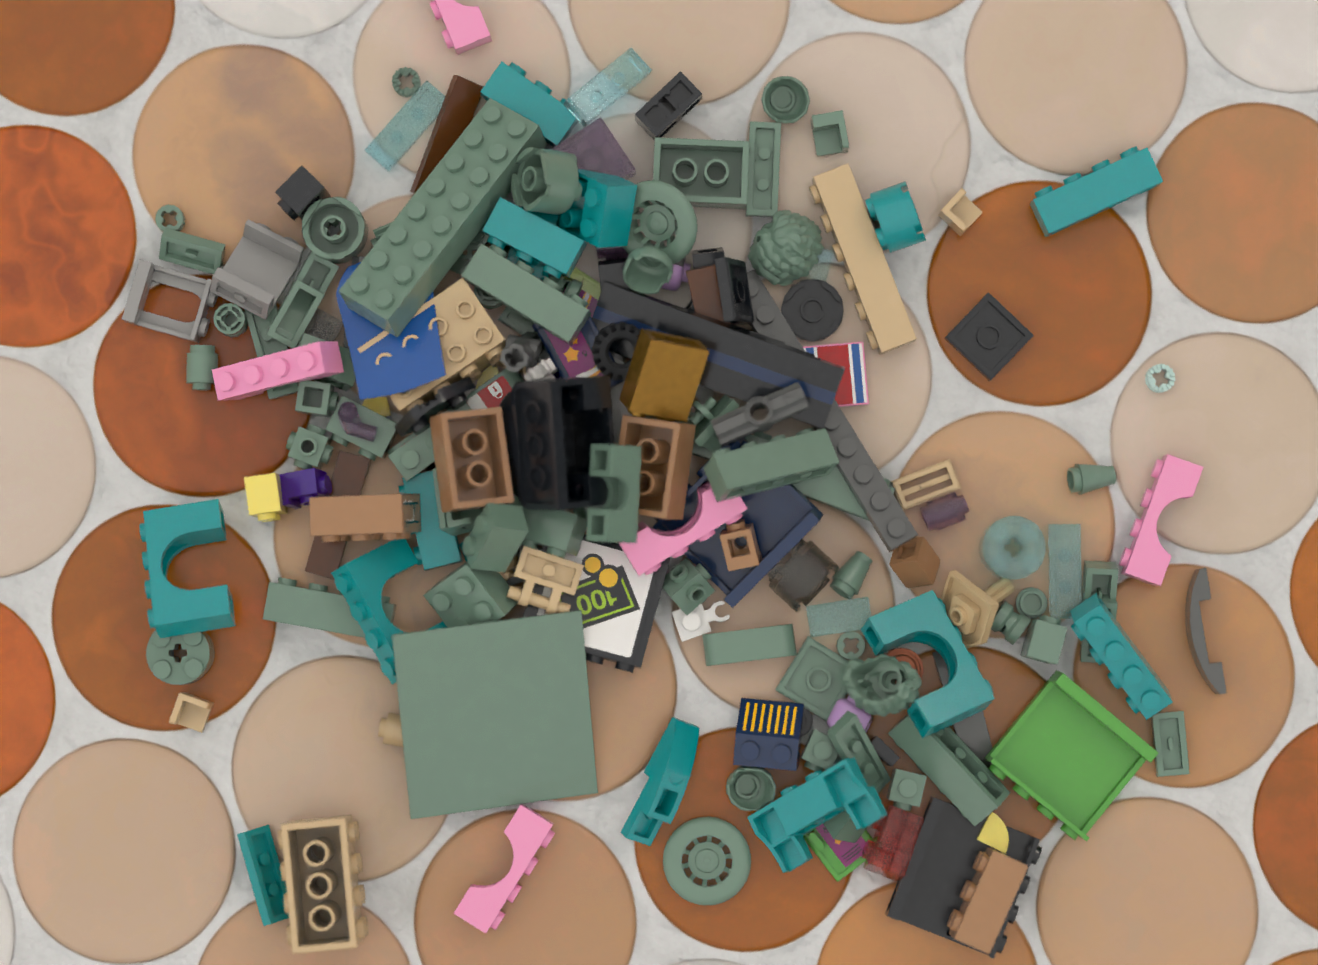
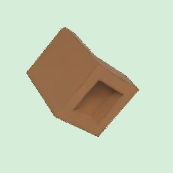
M924 536L916 537L893 550L889 565L906 588L934 584L940 559Z

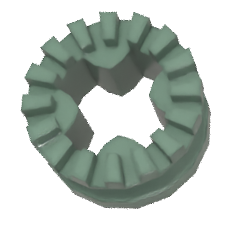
M407 67L400 68L393 75L392 84L398 95L411 97L418 93L421 81L415 70ZM410 75L413 76L412 83L414 87L412 89L408 87L400 89L401 82L399 78L401 76L405 78Z
M174 205L162 206L157 211L155 217L156 225L162 231L168 228L180 232L186 220L183 212ZM176 212L175 219L178 223L175 226L169 224L164 227V214L168 213L171 215Z
M845 632L837 640V651L845 659L859 658L865 650V641L857 632ZM845 638L850 640L858 639L859 642L856 647L859 650L857 653L854 654L850 651L846 654L843 651L846 646L843 642Z

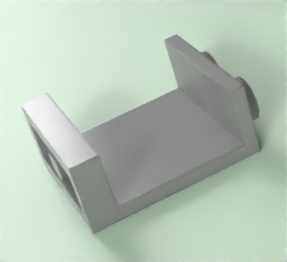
M248 219L245 223L243 237L223 269L218 267L213 274L210 292L266 320L299 267L304 247L300 246L294 239L282 237L272 232L266 225L255 223Z

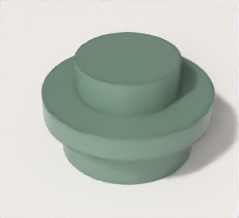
M1025 588L1016 597V609L1019 614H1024L1030 619L1038 618L1039 615H1043L1046 611L1047 598L1037 588Z

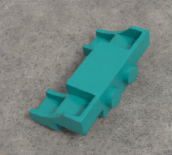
M846 758L824 772L819 770L805 777L806 782L799 787L798 785H793L780 792L782 797L747 817L755 835L769 848L783 873L791 872L813 859L803 835L845 810L850 815L857 830H862L888 815L875 787H868L855 758Z

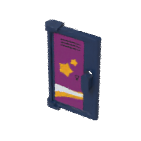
M591 316L572 346L540 326L532 325L533 330L540 337L561 378L603 376L593 359L592 346L596 335L600 332ZM608 351L610 358L615 362L612 354ZM610 378L611 388L624 382L622 380H611Z

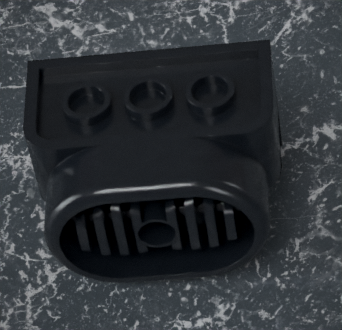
M610 375L552 378L515 383L512 390L503 398L499 407L502 409L513 494L518 497L520 504L527 510L557 511L604 505L608 498V486L601 477L590 476L591 444L614 445Z

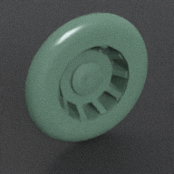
M656 180L637 183L628 245L622 247L628 254L636 248L648 245L659 248L671 258L674 265L688 255L695 243L697 219L694 209L687 197L671 184ZM637 219H640V226H638Z
M698 817L683 823L669 837L663 853V869L668 883L680 897L698 905H717L734 897L745 885L751 869V853L746 839L731 823L716 817ZM707 836V840L704 842L697 840L699 837ZM712 837L720 839L719 844L711 842ZM693 842L695 846L691 850L686 849L688 844ZM727 845L730 853L725 854L722 847ZM683 854L688 855V862L682 863ZM726 859H732L730 868L725 866ZM688 867L692 872V874L689 877L686 875L684 869ZM723 871L727 872V876L721 880L719 875ZM695 877L702 879L701 885L693 881ZM710 879H715L717 882L713 885H707V881Z

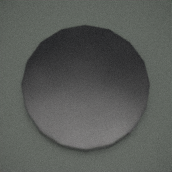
M818 279L802 280L792 286L783 298L781 313L795 336L800 340L809 342L824 340L834 334L842 322L844 312L842 298L837 290L826 281Z

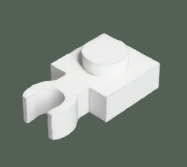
M550 358L546 361L543 359L537 366L528 369V373L524 375L526 381L555 378L553 374L558 372Z
M718 601L707 610H704L702 604H700L688 615L681 609L671 612L681 641L683 642L711 632L708 622H723L729 619V615L718 617L715 614L716 607L725 604V602Z

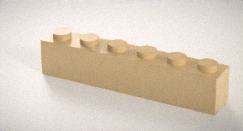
M849 163L813 176V185L809 187L812 199L815 204L820 203L824 211V215L820 216L826 233L832 232L836 244L832 245V249L837 262L843 261L847 273L843 274V278L849 292L854 290L859 302L854 303L860 321L866 319L870 329L869 332H866V337L871 349H877L879 355L915 342L917 339Z

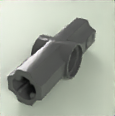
M527 331L522 336L509 334L506 346L502 349L500 361L505 364L508 371L518 372L524 366L533 368L538 364L544 345L535 332Z
M799 382L765 397L752 398L746 405L710 421L721 446L724 447L755 432H766L774 424L806 411L810 407ZM762 408L768 411L767 417L763 420L757 421L752 418V414L757 409Z

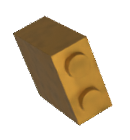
M641 329L619 400L628 409V413L637 417L644 418L648 414L656 416L659 420L687 422L709 350L696 339Z

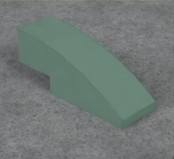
M310 251L266 334L290 348H295L321 303L339 266L316 256Z
M1084 561L1082 602L1097 593L1116 619L1118 604L1116 595L1119 572L1116 562ZM1086 638L1080 641V661L1097 663L1089 652L1092 646Z

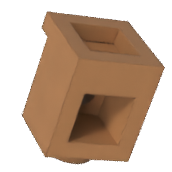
M741 519L733 524L726 525L727 529L721 531L720 539L728 571L759 565L762 555L759 551L753 523L745 525V521ZM744 537L747 544L739 546L736 543V538Z

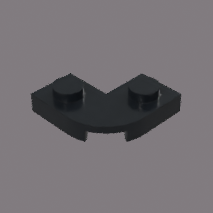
M467 377L437 390V394L434 396L435 399L430 400L428 403L416 404L394 426L401 437L412 432L415 435L424 432L430 427V417L451 407L452 410H456L469 401L467 396L476 386L470 377Z

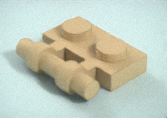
M523 546L513 576L524 579L525 582L522 589L510 585L506 597L518 601V605L527 607L529 604L544 609L546 614L568 612L571 605L559 601L563 592L575 595L584 565ZM535 583L551 588L550 597L533 593Z

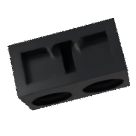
M680 71L635 113V121L655 141V137L662 138L702 100V93Z
M302 165L275 192L281 199L277 204L294 221L298 217L303 220L305 212L314 202L331 197L325 187Z

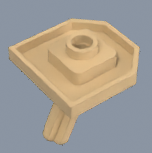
M957 570L949 572L941 600L945 604L946 614L950 621L960 630L962 642L966 649L987 643L999 602L1014 592V586L1008 578L998 580L983 591Z

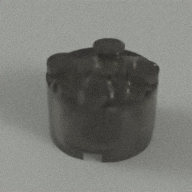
M803 539L790 550V559L785 564L779 562L768 574L770 577L769 588L796 613L801 611L799 605L801 602L807 606L829 583L830 579L826 577L830 573L829 571L832 570L836 573L839 569V565L814 542H805Z

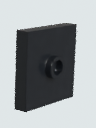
M728 257L714 259L724 322L740 325L754 323L745 262Z
M988 292L944 339L987 380L991 381L1034 335Z

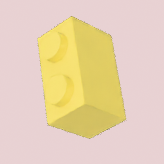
M271 473L244 477L250 516L258 518V521L272 522L281 520L280 514L288 513L287 506H283L279 474Z

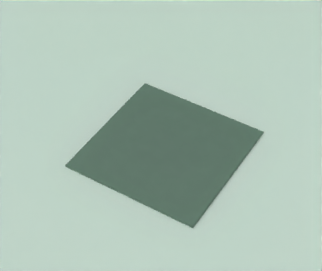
M582 610L392 634L410 819L598 793Z

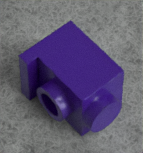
M317 468L279 474L283 506L300 509L301 505H309V498L329 497L332 491L331 480L327 472Z

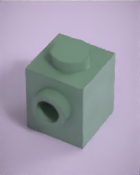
M316 381L299 382L295 411L301 414L330 418L331 411H335L338 405L339 393L334 392V386L330 383Z
M812 729L800 758L806 760L804 767L815 772L823 771V769L827 770L834 765L838 752L828 735Z
M893 768L886 799L894 801L892 807L911 811L912 806L920 807L927 776Z

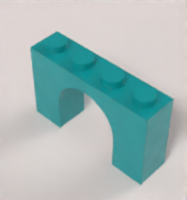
M208 500L143 511L144 523L139 524L142 542H146L147 551L142 552V561L145 571L149 570V580H145V592L147 599L152 601V609H147L150 628H155L159 637L165 638L236 626L233 597L227 585L197 590H183L167 581L169 565L179 552L191 546L227 540L224 511L219 500Z
M394 539L332 572L337 589L345 597L352 617L358 621L365 634L368 646L373 649L380 662L383 674L388 677L391 684L396 683L392 634L408 632L398 629L388 620L382 608L381 594L387 580L405 572L418 563L406 539ZM442 621L427 630L446 628L447 626Z
M933 590L869 617L861 628L875 656L906 643L918 642L934 648L943 657L948 669L947 685L916 699L907 710L922 738L986 710L995 699L991 684L982 677L977 668L976 658L966 649L962 642L960 630L952 624L946 614L945 604L940 598H937Z

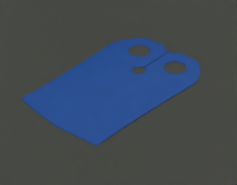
M361 262L347 267L339 282L336 297L348 341L360 400L405 392L446 376L437 321L432 324V329L429 330L430 321L436 317L435 304L412 318L398 337L388 334L360 353L358 351L359 347L383 332L384 329L347 307L339 290ZM433 292L424 303H426L434 297ZM416 335L419 337L417 339H408L406 346L403 348L402 342L406 336ZM381 353H390L392 355L390 357H381L379 364L376 366V359Z

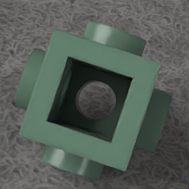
M308 424L307 429L298 427L297 433L291 432L286 449L290 450L288 456L295 459L294 466L302 469H310L314 466L321 469L323 463L328 464L334 447L330 445L332 439L325 436L326 430ZM306 441H311L314 445L313 450L309 453L303 451V445Z
M687 557L666 574L663 589L686 615L691 613L715 592L708 582L712 576L700 563L694 566Z

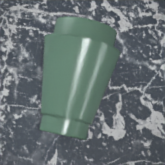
M1075 464L1074 467L1067 470L1068 487L1072 493L1077 492L1079 495L1115 484V469L1113 466Z
M856 551L854 556L832 576L833 581L830 587L836 593L849 600L853 595H858L872 560L864 553Z

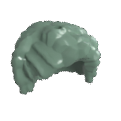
M779 210L774 214L773 220L765 224L756 233L748 254L751 266L756 269L758 275L766 278L773 285L787 286L793 283V280L806 277L813 266L818 264L819 259L817 256L824 249L822 243H820L822 231L818 225H815L814 221L806 216L792 213L790 210Z
M880 654L875 658H867L866 661L854 658L848 661V666L843 670V682L848 695L855 701L857 708L864 709L868 714L882 717L887 716L889 713L897 714L902 709H907L911 703L919 698L918 690L922 685L921 677L917 670L911 667V664L898 661L895 656L891 657Z

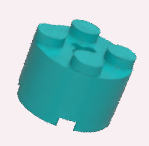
M906 181L870 193L871 198L865 200L873 222L878 220L880 228L875 229L883 251L889 249L890 253L926 241L923 232L917 234L923 231L912 197L909 191H906L909 190Z

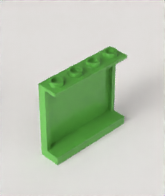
M1056 670L986 755L985 759L991 763L988 769L1002 781L1008 777L1015 783L1012 789L1026 801L1030 796L1037 801L1039 805L1036 809L1049 820H1052L1054 816L1063 823L1060 829L1069 837L1076 840L1079 836L1088 841L1087 832L1145 761L1152 762L1158 752L1069 677Z

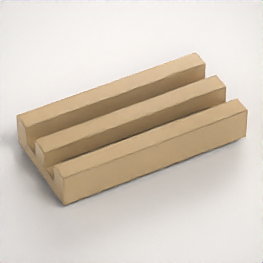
M950 459L891 481L892 487L895 488L896 498L903 510L961 489ZM943 468L947 469V474L905 490L900 488V485ZM951 479V486L908 502L905 501L904 496Z

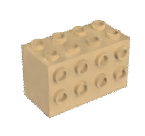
M464 278L424 303L413 316L414 318L435 304L436 317L430 321L429 330L432 329V324L437 321L446 376L417 388L389 395L403 416L416 404L428 403L430 400L435 399L434 396L437 394V390L467 377H470L472 382H475L482 376V370L490 365L496 367L503 363L500 359L502 349L506 346V340ZM384 330L359 347L358 351L360 353L390 333ZM416 335L406 336L402 342L403 348L406 346L408 339H417L419 337ZM381 353L376 359V366L379 364L381 357H390L392 355L390 353Z
M352 815L291 820L281 824V830H278L279 849H283L284 862H281L282 881H286L287 894H284L285 913H289L290 926H287L286 929L288 945H292L293 954L356 948L368 935L367 916H361V906L365 903L364 884H358V874L363 870L361 853L355 852V842L360 839L358 821H353Z

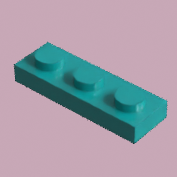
M269 825L237 834L263 926L288 919L289 913H285L284 894H287V887L285 881H282L281 866Z

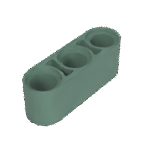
M793 624L702 635L706 666L797 655Z

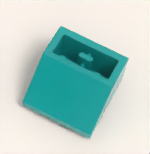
M578 169V182L582 186V194L578 201H573L570 208L560 215L559 228L598 248L627 246L637 185L616 175Z

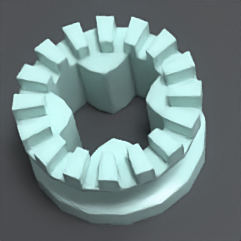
M1157 364L1151 367L1145 376L1147 387L1156 393H1162L1171 389L1176 379L1173 369L1165 364ZM1163 370L1165 372L1164 377L1168 379V383H1162L1158 387L1155 385L1156 380L1152 374H1158Z

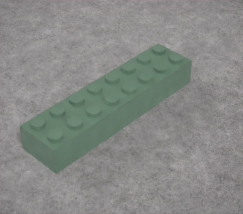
M489 98L340 288L339 293L347 307L395 337H398L486 224L499 198L505 199L510 193L512 173H518L520 164H516V160L521 152L529 147L544 149L547 145L540 126Z

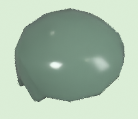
M791 76L773 78L764 87L761 98L764 112L772 120L779 123L797 122L807 113L810 104L808 89L803 82Z
M650 245L636 248L626 259L623 269V281L631 290L640 294H657L664 283L670 282L673 274V262L659 248Z
M739 766L727 778L726 793L730 802L740 810L758 811L774 800L776 785L771 774L765 768Z

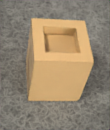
M963 188L938 214L959 236L983 213L965 196L967 192Z
M179 692L169 723L179 724L203 733L214 702L186 692Z

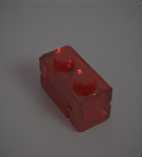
M888 805L885 807L888 815L872 824L871 828L876 831L873 840H867L861 857L866 859L863 866L864 869L881 874L891 880L900 881L905 877L924 819L893 805Z

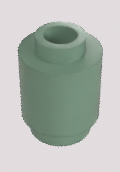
M190 345V353H187L186 384H192V390L209 391L211 390V385H215L212 369L218 368V354L215 353V346Z

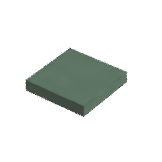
M808 636L775 690L796 703H804V708L827 721L837 700L845 698L847 695V689L843 682V670L848 666V660Z

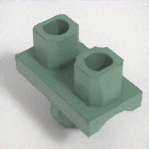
M724 395L718 402L710 396L703 405L697 400H694L692 404L697 410L689 419L696 425L694 443L699 447H705L713 453L722 446L710 420L731 412L740 406L727 395Z

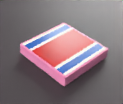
M864 342L803 347L805 352L814 354V357L845 367L834 398L839 407L869 405Z

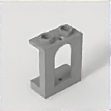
M139 259L122 320L130 324L199 343L200 336L205 337L209 328L210 319L206 318L209 306H215L218 295L210 292L211 279H202ZM154 281L198 295L201 302L195 321L189 323L143 311L151 282Z

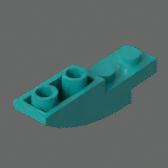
M672 717L644 770L649 779L620 832L626 838L651 846L662 823L671 824L684 796L692 772L698 745V726Z

